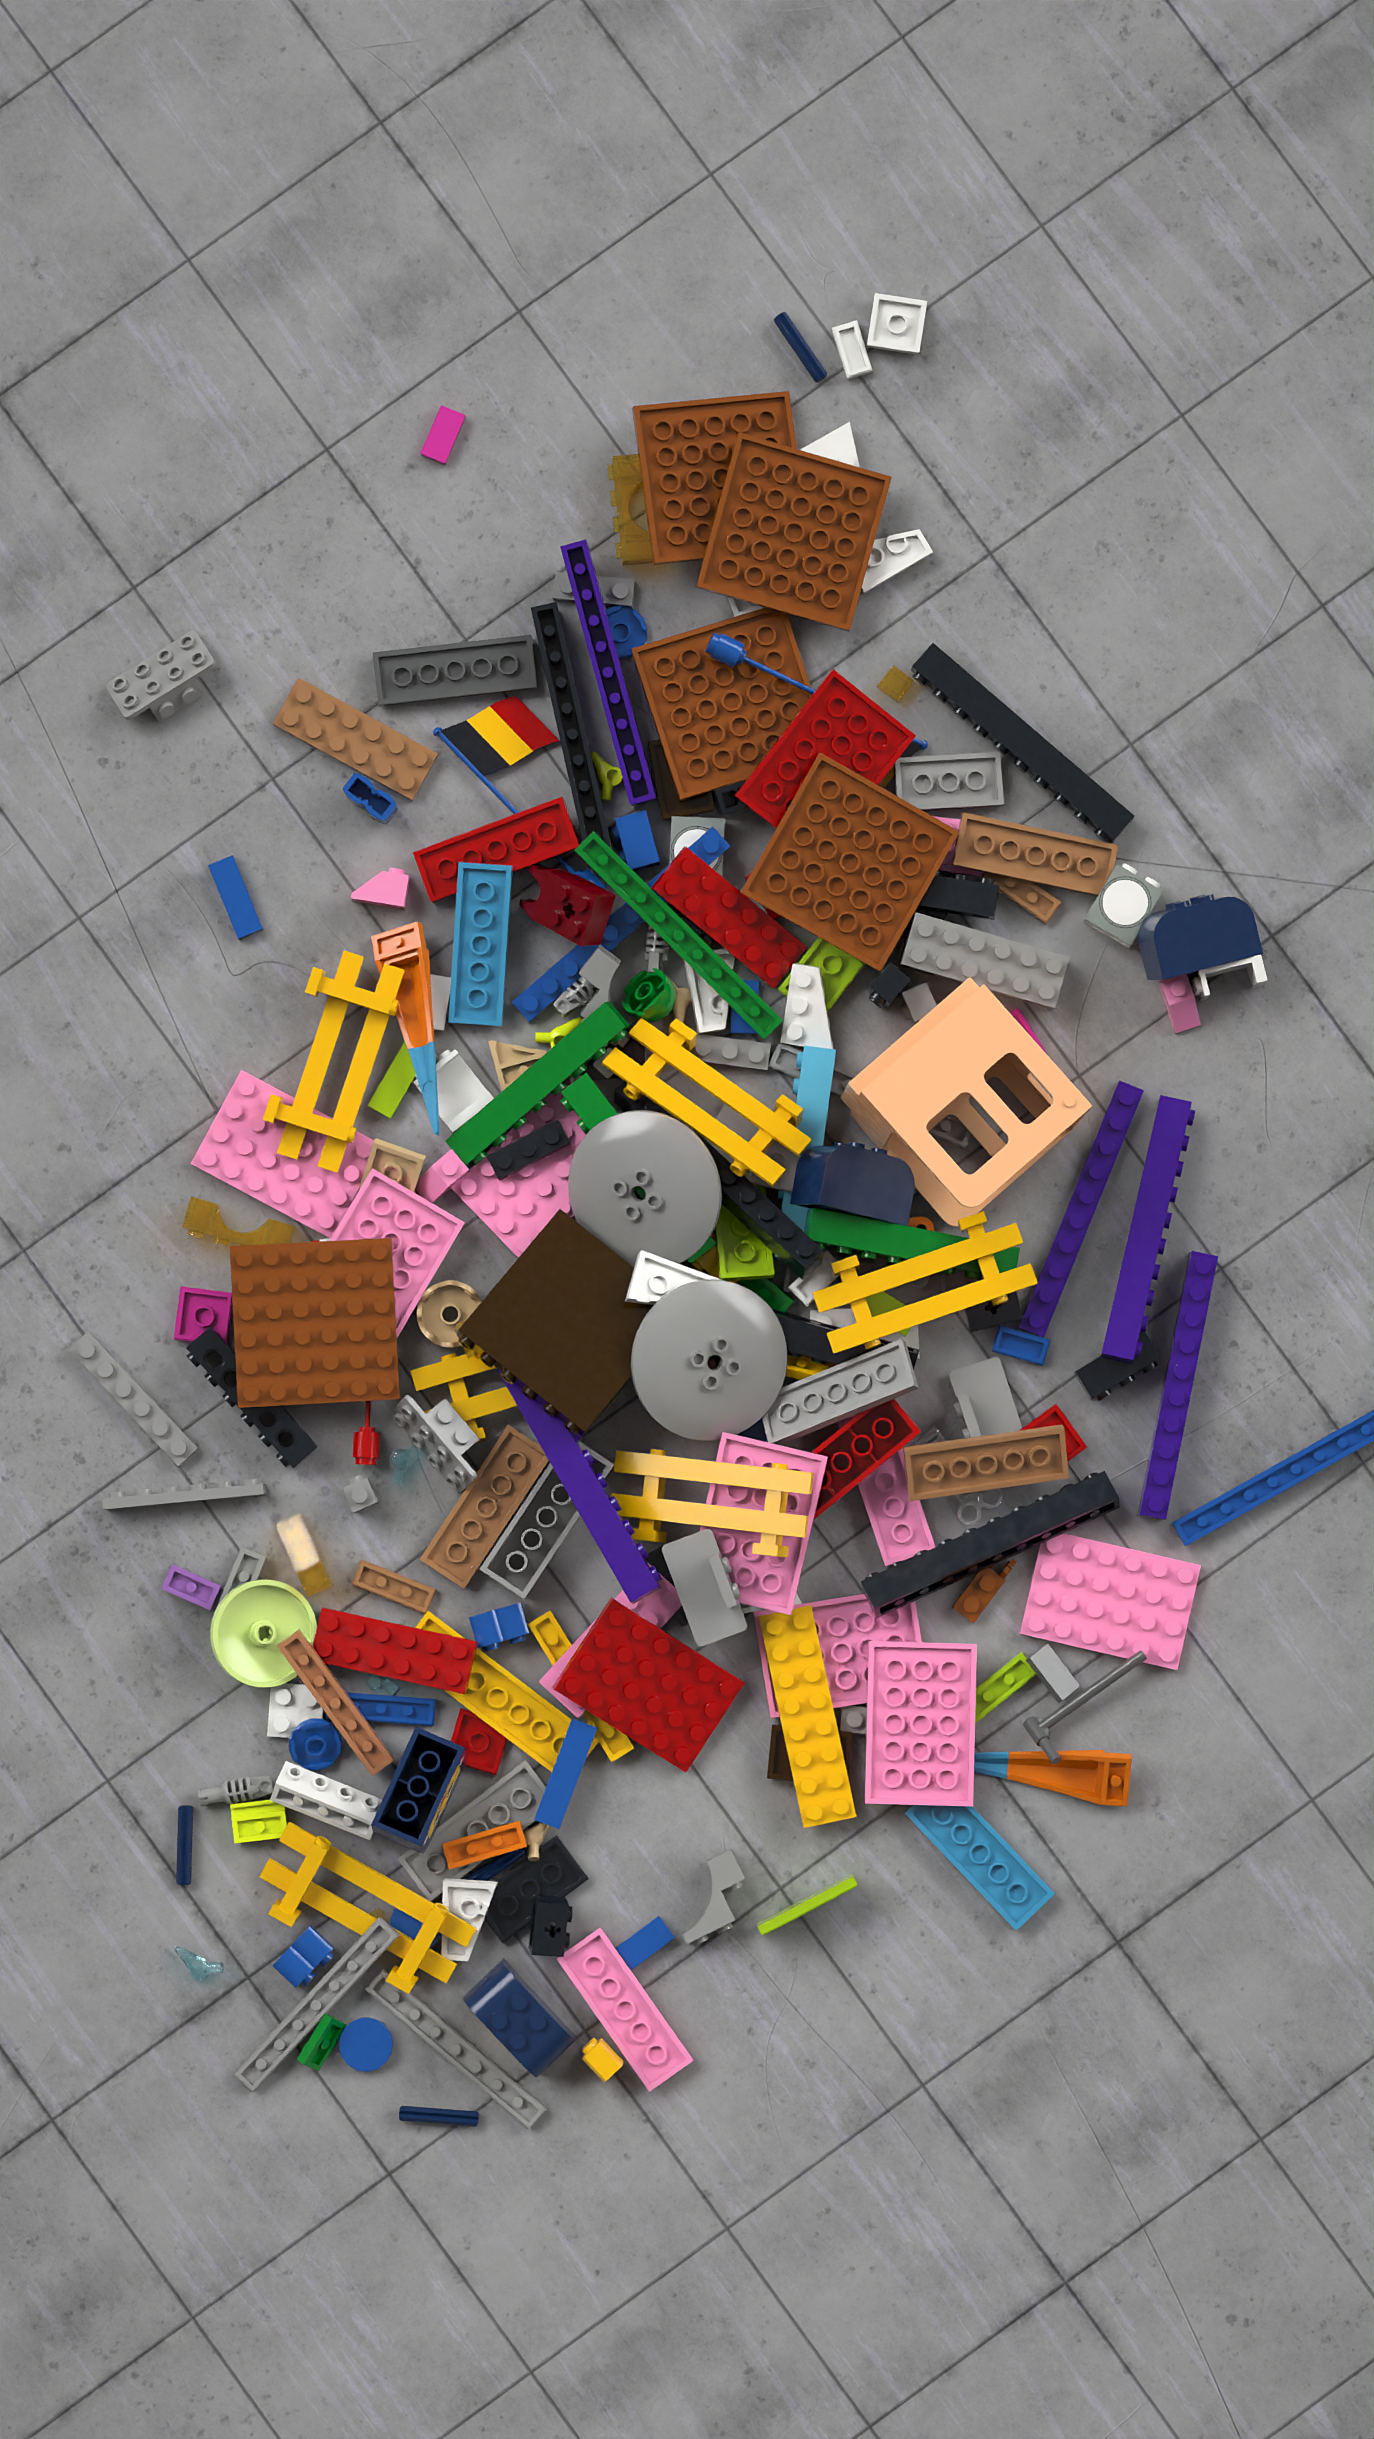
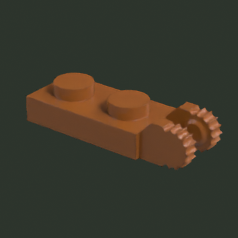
M1014 1559L1008 1561L1000 1575L991 1570L993 1566L978 1572L952 1608L972 1623H975L1004 1584L1006 1576L1017 1562Z

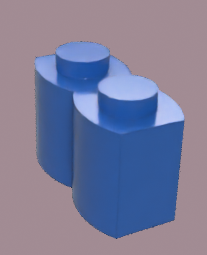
M354 773L343 787V791L349 801L358 807L366 808L368 814L379 823L388 824L398 810L395 801L389 794L375 789L373 784L360 774Z
M522 1602L469 1617L475 1641L478 1642L477 1648L484 1647L485 1652L500 1648L499 1642L508 1639L510 1644L526 1640L525 1634L530 1633Z
M311 1925L272 1966L295 1988L299 1984L305 1987L315 1976L312 1970L318 1964L324 1967L334 1956L331 1953L334 1946Z

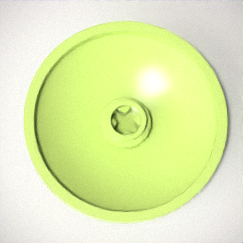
M266 1579L243 1583L231 1590L215 1610L210 1630L213 1653L223 1670L243 1684L262 1688L282 1685L295 1678L298 1674L277 1645L300 1629L313 1647L317 1630L316 1618L305 1597L288 1584Z

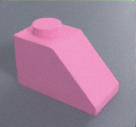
M389 868V872H380L352 892L351 899L353 902L405 910L410 877L405 875V870Z
M1187 974L1160 980L1158 985L1175 1034L1200 1026L1196 1001Z
M451 1149L419 1178L416 1191L422 1198L433 1204L458 1180L466 1175L469 1169Z

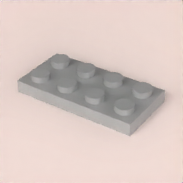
M1000 752L899 757L894 764L896 796L922 811L1004 805Z

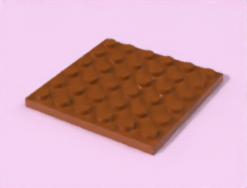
M789 391L632 407L653 565L703 560L738 432L797 449Z
M738 432L696 588L849 632L892 477Z
M762 608L631 649L680 801L747 779L812 694L742 661L741 665L735 664L731 668L711 658V654L705 652L713 633L718 635L723 633L744 644L743 650L747 651L746 657L811 688L786 613Z
M819 753L740 893L881 972L957 838L959 831L824 754Z
M391 1238L230 1246L238 1408L400 1399Z

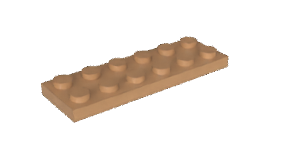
M300 678L297 679L273 722V725L411 801L416 797L438 757V753Z
M963 812L961 814L952 866L1098 896L1114 870L1118 845Z
M507 1425L477 1471V1477L467 1486L419 1560L465 1589L549 1460L541 1446Z
M1063 1425L903 1447L908 1498L910 1501L1069 1478Z

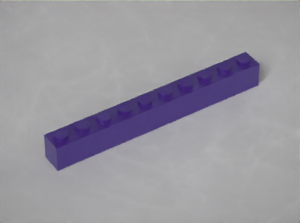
M585 539L560 546L629 803L631 806L657 800L588 542Z
M1160 1095L1101 1357L1129 1364H1133L1134 1357L1140 1358L1143 1342H1139L1138 1339L1140 1331L1146 1332L1149 1316H1144L1146 1305L1152 1306L1155 1292L1150 1290L1152 1280L1158 1279L1161 1266L1156 1264L1157 1255H1163L1166 1239L1162 1238L1164 1228L1169 1229L1172 1213L1167 1212L1169 1202L1175 1203L1178 1187L1173 1186L1175 1176L1181 1177L1184 1162L1179 1161L1181 1151H1187L1190 1136L1185 1135L1187 1125H1193L1195 1110H1191V1101Z
M1196 1251L1189 1252L1137 1515L1166 1520L1218 1261V1256Z
M502 1378L630 1603L635 1604L660 1589L661 1586L658 1583L662 1580L655 1566L649 1567L645 1558L648 1557L645 1548L641 1542L635 1543L631 1536L635 1531L628 1519L623 1521L618 1511L622 1509L614 1495L609 1497L604 1489L608 1487V1484L601 1472L596 1474L591 1465L595 1462L589 1451L581 1449L578 1443L582 1440L578 1433L577 1435L570 1433L563 1426L565 1423L557 1416L556 1418L550 1417L542 1409L544 1406L536 1399L531 1401L521 1392L523 1389L515 1382L512 1385Z

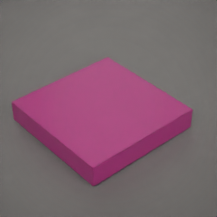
M180 1286L174 1340L193 1342L209 1327H212L228 1344L233 1307L232 1293Z

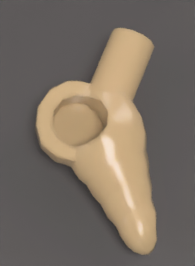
M672 981L676 990V1001L672 1009L674 1020L678 1019L684 1024L686 1010L692 1002L690 990L686 987L678 988Z
M537 1822L532 1827L523 1830L528 1847L529 1861L539 1860V1845L544 1841L547 1830L550 1827L549 1825Z

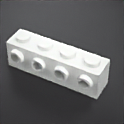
M286 1761L275 1783L270 1801L370 1840L373 1834L371 1824L382 1799Z

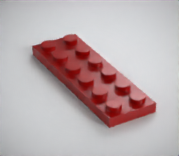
M559 797L413 852L430 902L434 903L457 894L458 862L513 866L512 873L531 865L573 851L580 843L564 798Z
M685 846L651 888L771 988L776 987L792 964L795 963L806 949L802 942L749 898L741 894L737 888Z
M322 1607L313 1648L325 1664L466 1695L478 1642Z

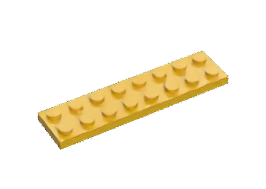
M812 1606L795 1608L792 1610L791 1615L776 1612L759 1616L803 1828L856 1817Z
M430 1611L426 1612L415 1627L464 1638ZM477 1648L466 1695L444 1691L552 1772L572 1719ZM596 1737L592 1741L587 1757L599 1742Z

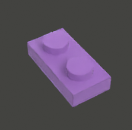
M172 1564L161 1589L211 1610L222 1586Z

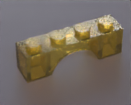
M638 454L612 456L613 464H607L609 480H614L615 490L610 491L611 506H617L618 516L613 517L614 533L619 532L620 543H615L617 559L622 558L623 566L653 563L649 531L637 526L628 512V505L632 495L642 487Z
M192 1196L182 1226L184 1229H188L187 1235L203 1239L204 1234L214 1237L213 1242L228 1246L229 1242L240 1244L239 1246L292 1243L296 1229L294 1225L268 1218L260 1228L254 1231L237 1232L230 1229L224 1223L217 1203Z

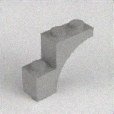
M598 945L579 971V974L582 976L581 981L592 989L594 987L598 988L597 992L581 1011L580 1015L584 1017L582 1021L604 1002L610 1001L611 979L621 961L601 945ZM627 1031V1035L617 1043L622 1047L630 1038Z
M731 1849L707 1860L712 1877V1893L704 1914L691 1928L682 1933L687 1944L693 1942L694 1946L709 1939L707 1934L715 1930L720 1934L733 1927L731 1922L735 1921V1917L722 1890L727 1889L729 1893L743 1886L741 1881L745 1879V1876Z

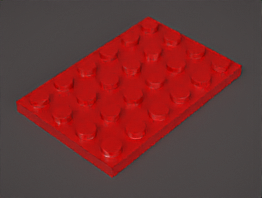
M831 669L734 796L777 829L819 753L879 785L916 735L838 672Z
M611 1597L552 1688L686 1773L745 1682Z

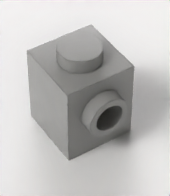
M926 982L901 994L904 1002L901 1009L906 1020L911 1019L913 1024L918 1023L937 1006Z
M361 1475L347 1480L348 1486L342 1488L352 1513L379 1503L369 1478L362 1479Z

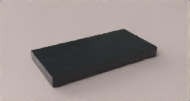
M556 1835L539 1848L538 1861H529L527 1857L495 1881L498 1883L484 1919L499 1940L504 1943L531 1922L534 1895L565 1897L589 1878Z

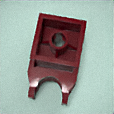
M531 865L529 871L539 883L540 895L537 900L530 898L527 900L520 899V907L535 922L579 946L601 945L616 895L564 869H551L542 865Z

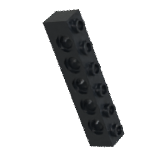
M209 1327L186 1348L190 1352L186 1356L196 1367L200 1364L208 1372L204 1375L205 1378L214 1387L219 1385L225 1391L222 1397L233 1408L235 1405L238 1406L237 1386H228L225 1382V1376L230 1371L236 1372L235 1352L212 1327ZM212 1351H217L222 1356V1362L217 1367H212L207 1362V1356ZM282 1405L240 1408L243 1411L240 1417L250 1428L255 1425L261 1433L258 1437L268 1448L271 1445L279 1452L276 1457L285 1467L291 1465L292 1468H295L318 1447ZM266 1411L272 1412L276 1417L275 1424L271 1427H266L261 1423V1415ZM284 1431L290 1432L294 1438L293 1444L289 1447L282 1446L278 1441L279 1435Z

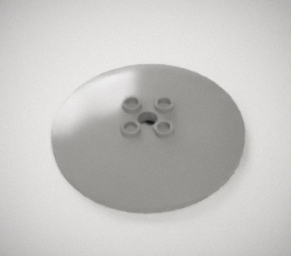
M635 1110L619 1113L605 1119L591 1129L580 1142L570 1166L568 1190L570 1204L577 1223L632 1267H635L638 1253L641 1250L679 1264L698 1252L715 1229L722 1200L721 1182L717 1166L702 1140L686 1125L668 1115L647 1110ZM636 1186H640L645 1190L646 1196L644 1200L636 1197L634 1192Z
M708 1279L690 1282L663 1296L649 1310L641 1322L634 1339L631 1354L633 1384L646 1411L654 1420L669 1431L682 1437L703 1441L720 1440L722 1432L739 1434L762 1418L776 1400L787 1368L786 1340L780 1322L773 1310L751 1290L724 1280ZM712 1355L719 1357V1365L715 1369H709L707 1361Z

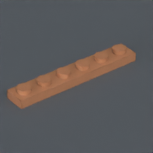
M298 1629L280 1642L277 1647L369 1773L373 1776L393 1762L394 1757L301 1630Z

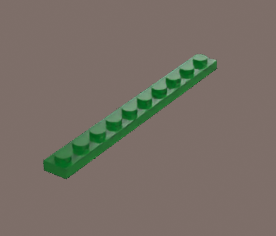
M594 831L575 849L763 1039L783 1021Z

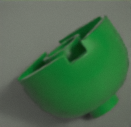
M652 968L655 971L653 973H648L644 970L634 976L625 987L624 992L627 994L625 1001L622 999L624 1009L631 1016L638 1020L642 1018L648 1023H654L666 1017L673 1009L676 1001V990L672 981L657 968Z

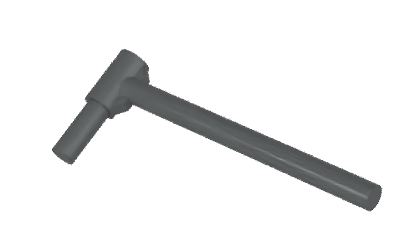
M1142 1650L1138 1651L1044 1720L1032 1716L1024 1721L1023 1726L1036 1745L1042 1748L1052 1764L1060 1762L1061 1757L1049 1741V1729L1145 1661L1147 1657Z

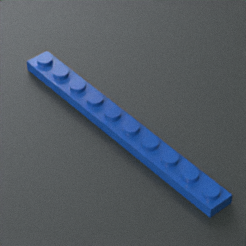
M712 826L688 849L706 864L710 865L731 846ZM667 867L647 883L650 888H652ZM657 894L665 903H667L665 899H663L659 894ZM625 902L609 916L601 946L611 952L642 925L645 920ZM576 945L513 1000L512 1003L531 1022L568 987L582 977L579 971L598 945Z
M1374 1410L1172 1522L1184 1546L1189 1545L1374 1441Z

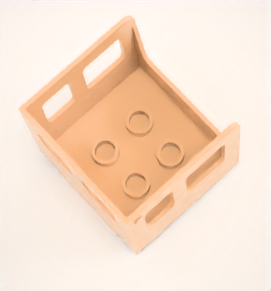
M971 977L964 981L847 1084L841 1096L844 1103L851 1109L849 1115L878 1148L887 1150V1155L900 1158L908 1164L914 1176V1188L941 1219L953 1227H959V1219L980 1212L1071 1132L1092 1107L1091 1103L984 984L979 987ZM991 1077L999 1078L1035 1120L1030 1124L1022 1123L986 1081ZM970 1095L1007 1135V1144L1003 1142L969 1103ZM948 1115L958 1118L991 1156V1159L973 1174L964 1173L929 1134V1131Z

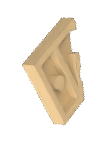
M493 1040L488 1041L501 1091L507 1088L547 1053L544 1050L531 1049Z

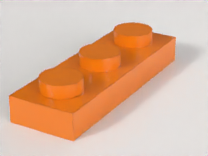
M519 1820L442 1843V1847L450 1870L527 1847V1843Z

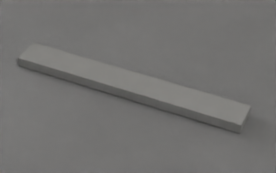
M778 1042L768 1067L793 1078H800L801 1068L796 1067L798 1051H802ZM834 1065L830 1093L841 1097L847 1084L857 1074ZM953 1115L946 1116L929 1131L931 1136L962 1149L966 1148L971 1133Z
M380 1916L241 2065L234 2075L250 2091L254 2092L400 1934Z
M382 1969L365 1990L530 2130L547 2108L411 1992L407 1994L386 1982L389 1973Z

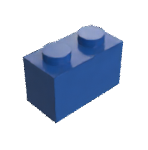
M646 810L615 818L616 826L611 828L615 842L621 841L623 851L618 852L619 857L634 872L660 865Z

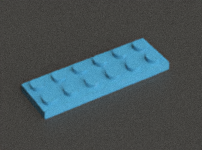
M458 862L448 1021L450 1023L503 1026L513 866Z
M912 1805L904 1812L1016 1931L1055 1895L1048 1885L973 1806Z

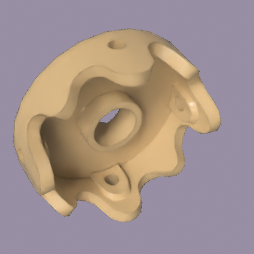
M454 1280L439 1282L429 1287L420 1298L417 1307V1321L421 1332L428 1340L441 1347L453 1348L462 1346L458 1341L460 1338L457 1336V1332L481 1303L478 1294L470 1286ZM446 1307H454L457 1310L458 1317L455 1321L447 1322L443 1319L442 1312Z

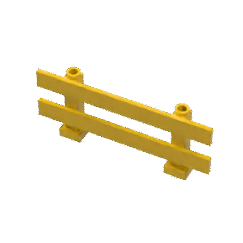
M345 950L343 951L334 979L325 977L326 972L322 969L315 967L312 969L305 993L318 998L319 993L328 995V999L293 1105L291 1107L282 1104L283 1098L271 1094L263 1116L264 1121L276 1124L277 1120L287 1122L277 1154L298 1160L307 1129L326 1135L327 1138L317 1167L336 1173L339 1171L348 1142L353 1143L357 1128L353 1126L389 1017L396 1014L399 1001L395 999L405 972L404 969L384 963L375 993L355 987L364 957ZM349 1003L368 1008L369 1011L333 1120L313 1114Z
M642 1018L628 1032L630 1037L653 1052L651 1057L642 1066L616 1047L602 1061L603 1066L627 1082V1086L623 1090L627 1097L636 1100L637 1098L640 1099L643 1094L732 1157L734 1161L730 1165V1169L739 1177L751 1171L773 1187L786 1172V1169L765 1155L767 1150L777 1141L799 1157L812 1142L810 1137L796 1128L802 1121L803 1108L782 1094L776 1100L773 1112L690 1053L696 1045L697 1033L678 1019H675L669 1025L668 1036ZM671 1065L760 1130L747 1142L658 1077Z
M984 1211L959 1219L958 1225L961 1233L967 1231L969 1239L859 1277L855 1270L860 1268L856 1255L831 1263L833 1275H840L842 1283L812 1292L818 1311L822 1313L849 1303L856 1321L855 1324L826 1333L833 1354L864 1344L866 1349L874 1348L881 1345L879 1338L989 1300L992 1301L993 1306L1008 1301L1007 1294L1038 1284L1031 1263L1003 1273H999L994 1253L1023 1244L1017 1223L985 1233L983 1225L987 1224V1219ZM977 1259L983 1280L875 1317L871 1316L866 1297Z
M476 1351L458 1357L456 1353L448 1354L441 1357V1362L411 1370L416 1392L448 1383L453 1403H450V1405L480 1439L478 1442L487 1440L484 1428H478L476 1418L517 1406L507 1387L469 1398L464 1377L496 1368L494 1365L491 1368L484 1364L479 1358L481 1355Z
M651 1449L650 1454L616 1450L614 1472L645 1475L642 1497L611 1493V1497L614 1495L622 1509L618 1511L620 1516L640 1518L639 1529L633 1528L635 1531L631 1535L633 1539L666 1543L667 1532L660 1531L661 1521L762 1533L761 1542L753 1543V1554L788 1558L789 1547L782 1546L783 1535L806 1538L809 1516L786 1514L788 1492L811 1494L814 1473L788 1470V1464L772 1463V1468L670 1457L666 1456L667 1451ZM666 1478L767 1489L764 1511L666 1500L664 1499Z
M289 1822L279 1841L306 1857L297 1873L269 1858L259 1877L283 1890L286 1894L282 1900L280 1898L277 1899L268 1914L292 1927L302 1912L297 1909L302 1901L356 1933L363 1935L377 1918L312 1882L320 1865L423 1923L415 1940L396 1930L400 1935L386 1950L404 1960L400 1967L397 1965L393 1967L386 1982L409 1994L418 1980V1977L414 1974L420 1968L442 1982L447 1983L457 1964L429 1948L436 1934L440 1932L467 1947L477 1928L450 1913L449 1909L443 1904L430 1902L331 1845V1841L322 1836L316 1837Z

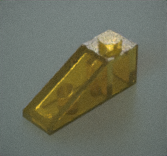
M298 1513L276 1524L307 1597H312L333 1587L334 1584L301 1514Z

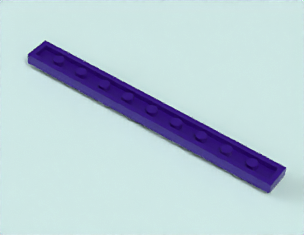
M1120 1080L1118 1081L1037 1281L1038 1284L1034 1288L1019 1325L1020 1329L1044 1338L1144 1090Z

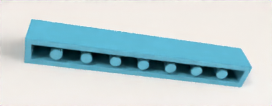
M804 1045L803 1052L798 1051L796 1067L801 1068L800 1078H794L792 1094H797L796 1104L804 1109L802 1121L796 1128L812 1139V1142L807 1146V1149L814 1146H823L836 1050ZM779 1190L778 1199L783 1200L781 1211L804 1232L807 1211L809 1209L790 1204L792 1192ZM775 1255L776 1260H781L779 1257Z

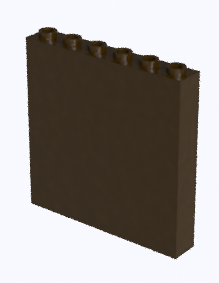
M559 1209L458 1329L457 1336L460 1338L458 1341L463 1347L469 1351L474 1349L481 1355L479 1358L484 1364L491 1368L494 1365L502 1372L500 1375L504 1380L512 1385L515 1382L523 1389L521 1392L529 1400L534 1401L536 1399L544 1406L542 1409L550 1417L556 1418L557 1416L565 1423L563 1426L573 1435L578 1433L583 1437L632 1378L631 1354L634 1339L641 1322L654 1305L625 1302L634 1267Z

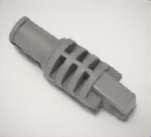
M649 925L645 949V960L649 961L648 972H655L652 968H657L663 972L664 961L669 959L670 945Z
M580 977L560 995L553 1005L565 1018L588 1002L597 992L598 988L594 987L592 989L581 981Z
M271 1775L247 1776L223 1781L221 1786L199 1789L198 1797L201 1799L199 1801L201 1807L218 1802H224L229 1805L268 1795L273 1792L274 1785Z

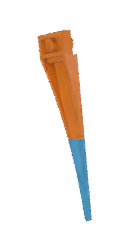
M417 921L371 936L375 963L380 975L384 963L405 970L395 999L399 1001L396 1017L420 1085L433 1133L439 1136L440 1124L429 950L426 949L423 924Z
M1104 1750L1057 1751L1061 1760L1057 1764H1052L1044 1751L974 1753V1772L1037 1786L1099 1805L1127 1807L1132 1762L1131 1754L1104 1752Z

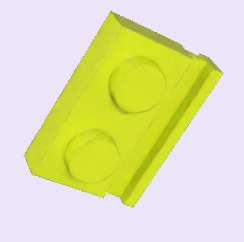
M270 1799L230 1804L234 1844L281 1838L287 1827L285 1806L270 1801Z

